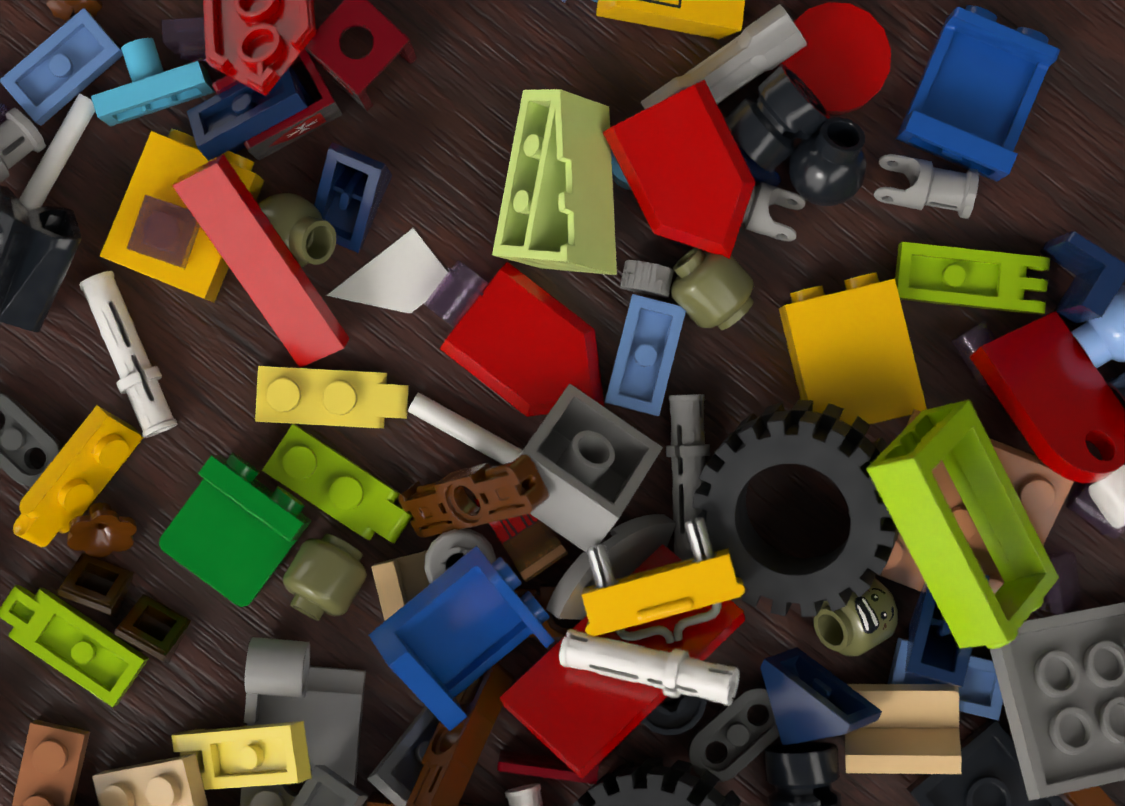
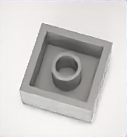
M569 384L520 454H527L531 457L549 492V498L530 514L586 552L591 546H594L596 549L597 545L601 543L620 518L663 447Z

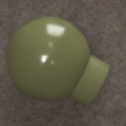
M278 193L267 197L258 204L301 268L309 263L313 265L322 264L331 257L336 246L335 229L329 222L322 219L319 210L308 200L293 193Z

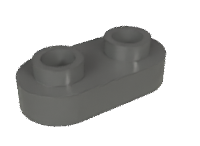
M0 393V411L5 416V425L0 430V468L17 483L32 487L61 451L63 445L16 399L10 395ZM36 448L42 449L46 455V462L40 469L33 467L30 462V454Z
M750 686L741 690L735 695V698L733 697V702L730 706L724 705L694 732L688 744V757L690 763H693L694 771L700 777L708 770L720 778L718 782L732 779L780 736L766 687ZM754 704H762L767 709V716L760 723H752L747 718L748 709ZM714 741L722 742L726 746L724 756L718 760H711L705 755L706 747Z

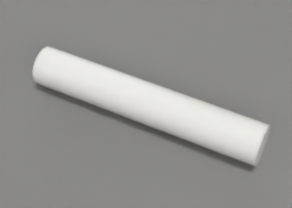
M80 93L19 198V201L28 212L42 206L95 113L92 100Z
M419 392L408 409L409 413L501 464L513 462L523 451Z

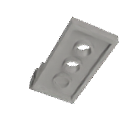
M252 637L248 647L245 666L246 704L244 723H247V726L304 721L311 770H313L315 765H325L356 787L366 670L310 666L309 642ZM287 784L242 787L240 806H291L299 793L291 790Z

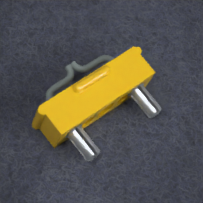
M696 517L705 555L701 553L693 521L690 519L685 522V528L694 558L618 579L614 577L606 545L598 544L597 550L607 581L604 582L595 548L591 546L586 552L596 585L583 588L581 594L588 616L586 633L594 637L616 631L619 637L627 641H635L653 635L664 636L667 643L682 640V632L685 627L715 618L720 612L721 602L741 597L744 593V582L735 575L728 548L713 552L704 518ZM713 604L712 609L708 612L680 620L674 628V636L670 630L662 626H653L635 632L624 630L627 627Z

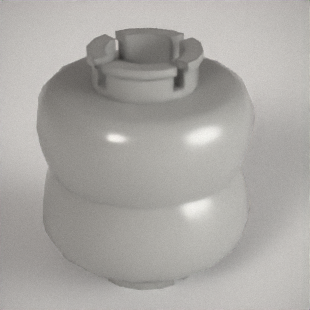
M470 528L454 529L442 533L430 544L425 555L424 570L428 582L431 584L451 567L450 557L452 554L464 553L466 555L475 546L481 550L492 564L496 560L492 545L482 534Z

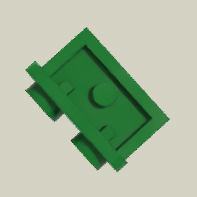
M231 453L228 458L224 455H211L198 472V475L204 479L159 539V546L163 552L239 607H245L253 602L312 520L301 513L305 505L292 494L279 486L273 492L255 478L260 472L240 456Z

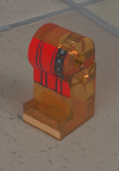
M473 493L472 497L474 498L477 506L480 507L479 501ZM530 513L489 523L525 582H528L568 554V550L555 531Z

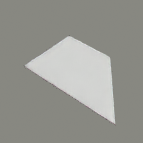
M412 228L326 296L411 314L454 279L414 228Z

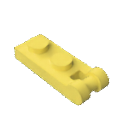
M304 721L209 730L195 729L171 735L174 752H179L180 756L196 753L204 790L293 784L312 778Z

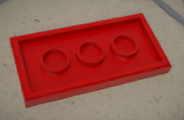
M662 544L630 575L683 560ZM731 600L721 602L720 612L715 618L685 627L682 632L683 639L672 643H667L662 635H653L635 641H627L619 637L616 631L601 634L597 637L609 638L672 653L674 649L687 651L691 658L704 661L746 619L744 611ZM713 604L627 627L624 630L635 632L653 626H662L670 630L674 636V628L680 620L708 612L712 609ZM588 616L584 617L573 630L586 633ZM562 638L500 697V700L512 715L575 774L583 779L667 695L664 694V689L562 666L560 664Z

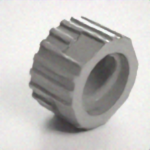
M626 260L620 288L651 296L669 297L674 271L669 267L659 264Z

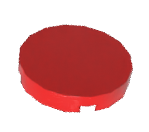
M827 2L809 8L794 21V24L807 42V46L779 64V66L783 64L792 70L811 89L829 114L842 115L860 109L880 92L890 72L891 47L884 28L869 12L851 3Z

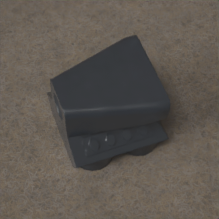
M0 185V322L32 332H40L76 254L82 236L73 210L63 207L43 206L28 212L8 186Z

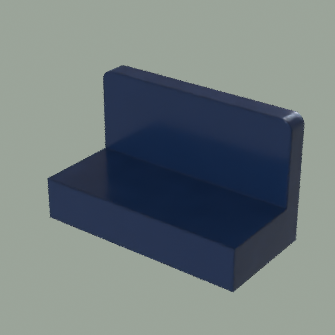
M290 66L266 96L240 82L223 93L217 94L187 111L197 148L210 161L218 156L220 157L221 154L227 151L236 153L244 149L245 141L315 103V100Z
M1074 231L1047 241L1040 252L1076 275L1054 311H1057L1059 316L1070 324L1102 317L1125 281V263Z

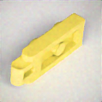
M258 366L255 422L384 429L385 418L407 419L409 385L387 384V373Z

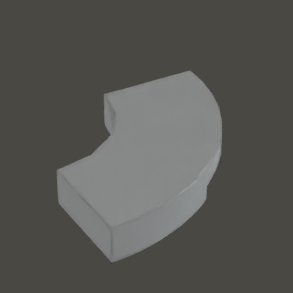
M652 514L631 519L610 530L612 537L600 544L606 545L615 579L629 576L662 544L667 547L677 523L665 514ZM596 548L595 551H596V555H597L598 562H599V565H600V569H601V572H602V576H603L604 582H607V581H606V578H605L604 571H603V567H602V564H601V560H600V557H599V553H598V550H597V548ZM585 551L566 571L547 605L546 610L558 619L582 620L587 616L581 594L583 588L596 584Z

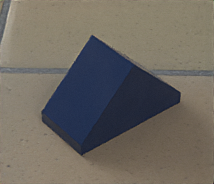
M332 142L328 148L314 206L319 210L322 219L334 227L336 244L359 253L392 174L386 164Z
M985 575L987 581L989 582L990 576ZM925 582L909 624L905 672L957 687H963L973 647L959 648Z
M798 647L765 658L760 667L783 746L844 735L878 721L882 713L879 708Z

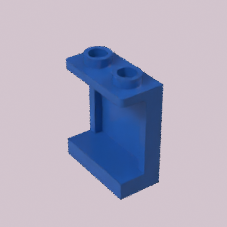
M968 5L965 9L956 7L945 20L896 136V140L967 170L969 168L977 169L979 175L998 182L1010 174L1018 153L1013 151L1050 65L1056 62L1060 49L1049 45V38L1039 31L1026 27H1018L1016 31L997 23L998 17L987 9L974 5Z
M477 546L369 634L370 639L388 666L449 731L468 717L455 699L457 695L531 634H535L546 648L555 641L542 625L550 618L544 608L529 591L522 597H519L514 590L522 582L501 557L491 564Z

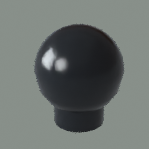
M844 117L829 118L823 123L821 129L816 131L808 140L802 139L795 146V150L789 159V176L793 187L802 198L819 206H835L848 201L860 190L864 183L867 162L862 150L865 143V134L857 123Z

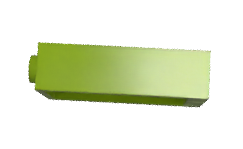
M970 400L923 410L866 469L959 648L984 645L989 649L1000 648L1009 644L1018 636L1019 628L1030 614L1043 604V598L1059 577ZM941 461H943L1004 581L995 594L931 472Z

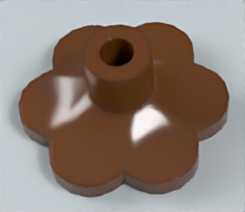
M95 503L90 506L89 515L77 516L70 521L67 545L72 550H85L88 556L95 558L108 556L112 551H126L133 546V535L137 531L136 521L130 517L119 516L111 509L109 504Z

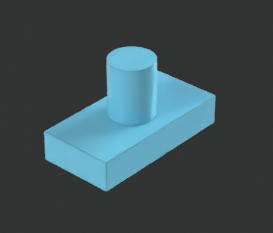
M142 38L126 43L121 47L132 83L92 95L91 99L97 117L111 127L214 93L215 91L209 72L199 61L164 72L154 39Z

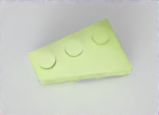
M561 89L523 90L492 252L493 256L541 269L617 275L611 148L603 134L605 130L610 128L609 106Z

